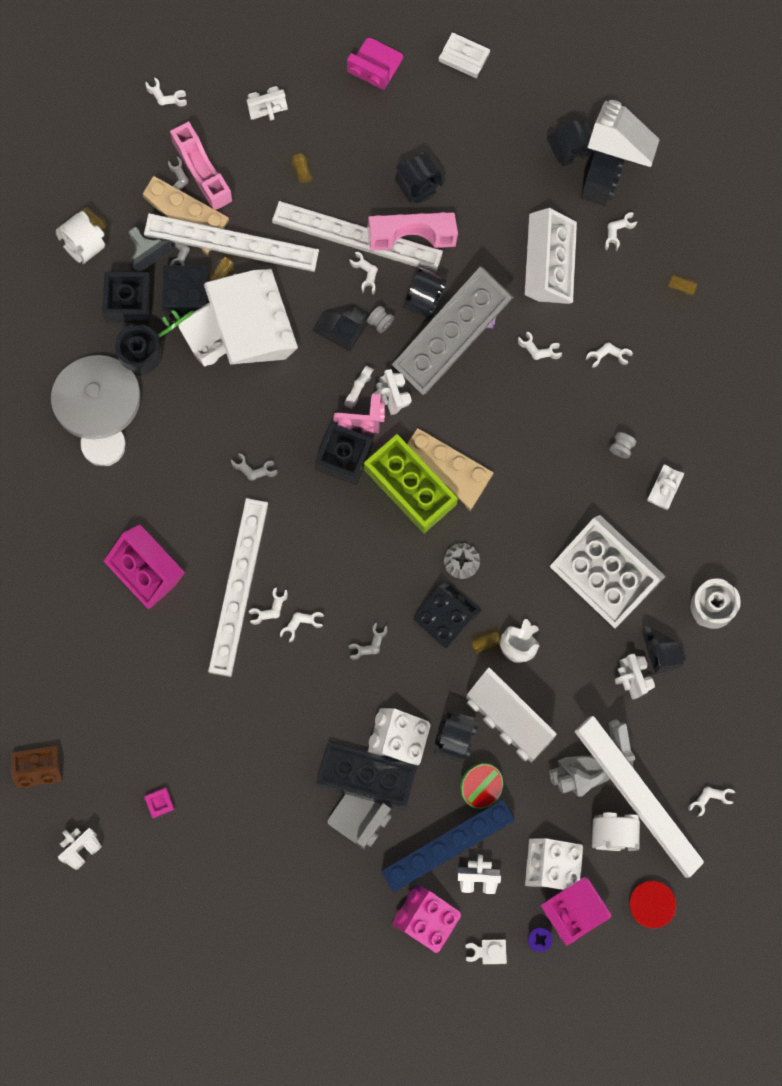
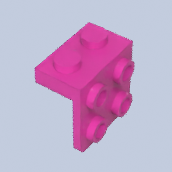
M367 38L357 55L351 53L348 57L347 72L373 86L385 90L401 64L403 54L372 38Z
M586 877L540 905L566 946L611 918V913Z
M416 884L409 892L402 908L396 913L391 925L408 934L433 952L438 953L460 919L461 913L429 890Z

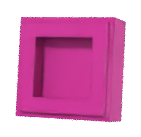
M167 788L144 796L153 819L175 810Z

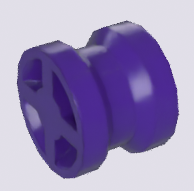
M537 928L531 931L527 938L529 947L535 952H544L552 944V936L544 928Z

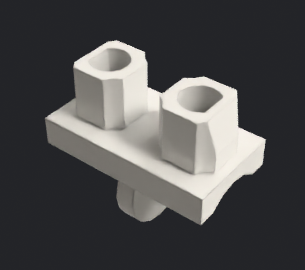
M277 86L269 88L267 94L262 96L257 92L248 94V100H246L251 120L268 115L271 121L274 120L273 113L288 109L284 90H279Z
M391 369L385 370V374L379 378L380 383L376 384L377 391L373 394L381 395V402H385V405H388L390 414L393 415L397 414L401 408L409 406L412 400L408 392L399 394L398 388L403 387L405 384L403 374L392 373Z
M664 464L647 501L668 510L684 473L673 470Z
M631 654L619 661L621 666L618 669L620 677L615 679V683H623L625 691L629 690L632 700L645 695L649 690L655 688L651 677L643 678L641 670L647 668L644 656L636 657L635 654Z
M76 828L70 834L65 829L62 833L66 838L60 845L64 849L70 843L71 845L58 858L62 863H67L75 870L79 869L85 863V860L78 854L80 850L85 847L93 855L102 847L96 838L97 834L89 828L76 840L75 838L81 834V831Z
M478 854L477 861H468V868L458 867V881H460L461 892H474V882H483V893L495 894L497 884L501 882L500 870L491 869L492 862H484L483 855Z

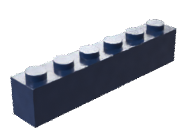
M504 800L384 869L381 873L391 891L395 893L512 824L515 819Z

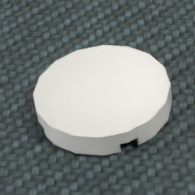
M121 431L103 439L82 438L81 450L86 459L93 465L110 466L118 462L123 456L126 444L125 438Z

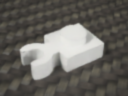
M482 940V947H478L473 943L465 945V948H473L475 951L473 957H466L468 962L476 961L482 957V964H507L506 940Z

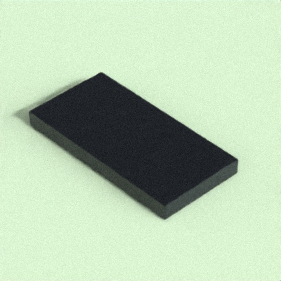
M328 742L316 786L406 810L417 765Z

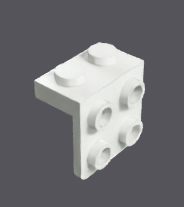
M210 303L192 313L190 317L178 325L196 359L204 367L214 364L219 357L226 354Z
M380 708L375 718L373 734L369 739L368 752L419 765L428 737L430 723L397 709Z

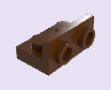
M57 745L11 753V777L16 788H29L35 785L53 784L54 782L62 781Z

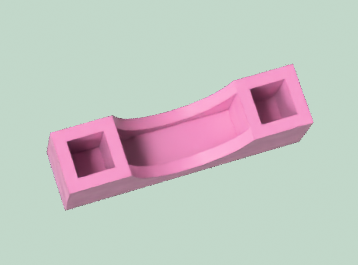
M189 121L171 130L172 143L211 208L217 210L232 202L229 187L221 174L212 166L199 137Z
M455 213L376 215L368 217L367 225L370 251L392 250L396 240L406 235L424 237L434 248L455 247L458 236Z

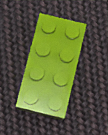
M398 434L364 462V471L423 534L457 505L458 498Z

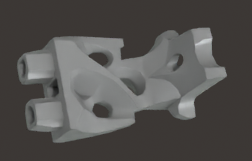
M617 719L612 720L608 723L610 738L633 767L635 755L630 749L627 725L625 722L620 724ZM593 755L565 757L558 761L559 768L549 770L550 780L554 786L558 785L562 793L573 791L577 796H583L591 788L610 780Z

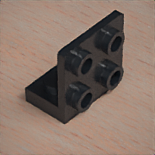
M447 581L438 587L415 615L414 620L444 648H448L466 625L479 615L481 610Z

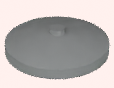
M102 355L87 356L69 364L58 375L51 392V404L57 420L68 432L85 439H103L119 433L134 419L140 405V388L133 372L125 368L119 360Z

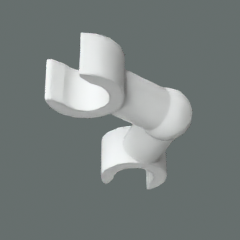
M154 78L155 87H150L146 82L147 91L154 94L159 105L163 106L174 103L181 107L187 105L186 100L178 99L179 97L186 96L185 91L179 90L174 95L164 96L160 90L158 79Z
M628 213L623 219L608 224V239L605 243L606 251L611 242L616 245V251L618 250L620 245L617 239L618 229L624 227L632 229L636 226L637 222L629 223L627 221L634 213Z
M355 252L360 261L354 262L350 260V264L354 268L360 267L368 272L366 281L362 283V292L364 293L366 286H372L373 295L376 292L374 282L378 268L364 260L360 252Z
M526 332V337L529 339L527 342L522 341L518 337V344L526 348L535 360L545 357L559 359L562 356V353H554L552 351L559 348V343H553L550 345V348L538 350L532 342L533 337L530 332Z
M607 342L596 352L588 353L586 360L590 357H595L597 361L592 367H596L600 359L610 353L616 356L621 364L627 365L628 361L622 358V354L632 356L633 353L629 349L621 350Z
M365 366L360 377L355 380L351 393L344 403L345 406L351 409L353 406L355 407L361 389L366 382L370 381V375L374 369Z
M277 587L274 588V602L271 610L260 611L255 608L249 611L250 614H259L258 619L250 621L251 624L257 625L265 619L279 618L282 603L288 597L287 590H285L284 596L277 597Z
M296 612L289 625L281 630L280 637L286 631L292 633L289 642H292L295 638V630L300 622L310 623L316 628L323 627L322 624L315 623L314 618L317 616L324 617V615L320 612H316L313 615Z
M705 787L697 801L689 805L688 811L692 810L694 805H698L700 812L697 817L702 816L705 812L704 806L710 797L720 799L724 804H732V801L725 799V794L727 792L735 793V791L732 789L722 791Z

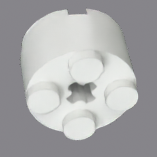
M80 211L56 229V235L59 241L62 238L64 239L65 245L63 247L77 262L80 263L82 261V264H85L104 249L105 243L102 240L104 236L102 230L98 226H93L89 222L88 216L83 211Z
M723 579L708 580L697 589L691 599L692 615L701 626L712 629L721 628L736 616L741 603L740 595L735 587ZM714 600L716 604H719V606L715 607V605H712L711 602Z
M617 813L594 815L592 848L621 851L628 847V851L639 850L640 821L638 815H625V817H617Z

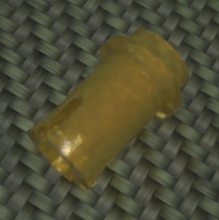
M304 154L293 156L291 164L295 166L299 182L306 183L310 181L312 176L307 165L308 158Z
M88 207L82 210L88 216L89 222L93 226H98L102 232L105 230L107 224L103 218L96 216Z
M226 257L219 259V265L209 279L214 281L225 278L230 271L234 270V263Z
M674 274L672 275L669 288L685 292L687 296L689 294L694 295L698 283L694 282L693 279L690 281Z
M489 631L490 634L471 640L476 654L494 646L498 648L500 638L497 631Z

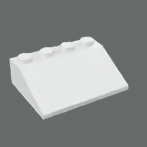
M609 100V102L605 101L595 122L588 148L651 167L660 139L626 107L621 106L620 102Z
M272 269L252 270L204 284L230 364L285 360L298 349Z
M601 515L594 517L550 566L614 628H617L666 577Z
M490 668L484 672L466 696L468 700L467 705L474 712L479 711L485 716L483 718L484 722L492 729L496 727L501 732L499 735L501 739L508 745L512 743L518 749L516 753L524 761L529 760L532 763L557 735Z

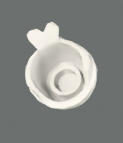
M524 619L521 629L512 626L508 627L500 639L503 655L515 663L526 662L534 658L539 648V643L532 637V634L539 630L538 627L535 625L531 626L528 619Z

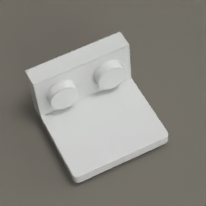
M529 839L525 886L565 890L579 881L583 846L552 839Z

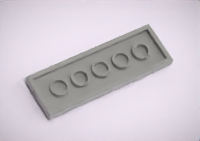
M479 267L392 365L422 395H425L514 297L483 267Z

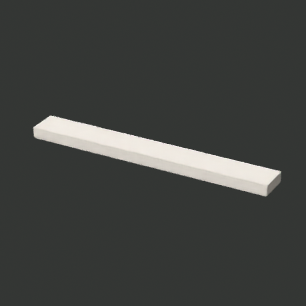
M279 201L272 219L274 224L418 268L421 267L434 273L437 272L443 254L442 250L402 238L396 240L392 250L370 251L366 227Z
M150 213L148 214L144 236L312 272H315L319 249Z
M246 498L210 661L209 673L228 677L232 676L268 502Z
M589 717L574 732L685 878L691 877L704 861L595 717Z

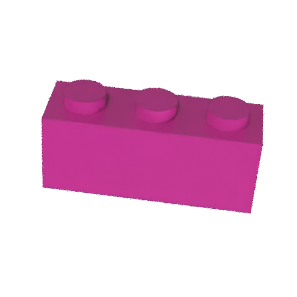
M141 525L123 532L104 560L106 565L147 609L153 607L171 591L185 573Z

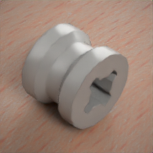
M380 305L370 314L367 322L370 325H374L379 333H383L392 324L394 316L387 314L385 308Z
M617 432L615 435L616 441L611 444L609 450L616 456L628 459L631 455L630 450L637 441L628 434Z

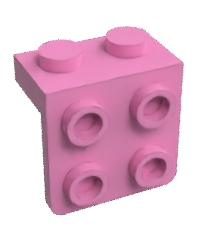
M372 394L370 416L334 413V424L352 431H360L363 435L379 433L380 422H384L385 402H381V395Z

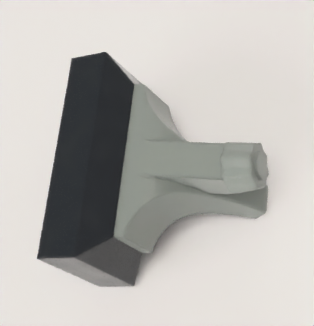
M137 227L129 231L135 245V252L130 264L134 272L142 271L174 249L169 241L143 238Z

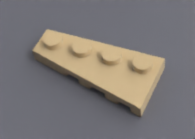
M154 176L143 192V197L162 215L168 218L224 229L229 221L227 216ZM201 248L208 256L211 250Z
M417 428L407 445L471 512L494 472Z

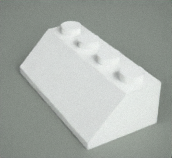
M551 208L529 214L525 295L539 302L570 304L573 303L577 222Z

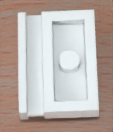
M452 32L442 54L439 56V62L477 79L490 54V49Z

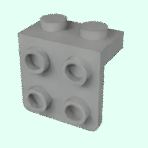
M345 794L329 817L328 824L359 847L365 849L367 845L371 847L378 838L376 832L379 827L382 826L384 828L392 816L389 815L391 808L384 803L380 804Z

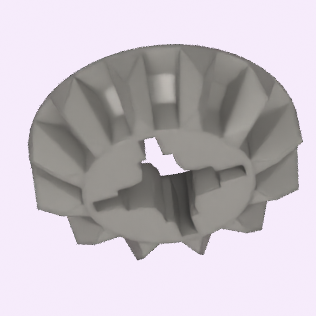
M466 543L455 544L447 550L444 557V565L447 572L459 579L473 576L480 565L479 553H477L473 546ZM462 552H464L465 559L471 562H465L462 569H460L459 561L455 559L460 558Z

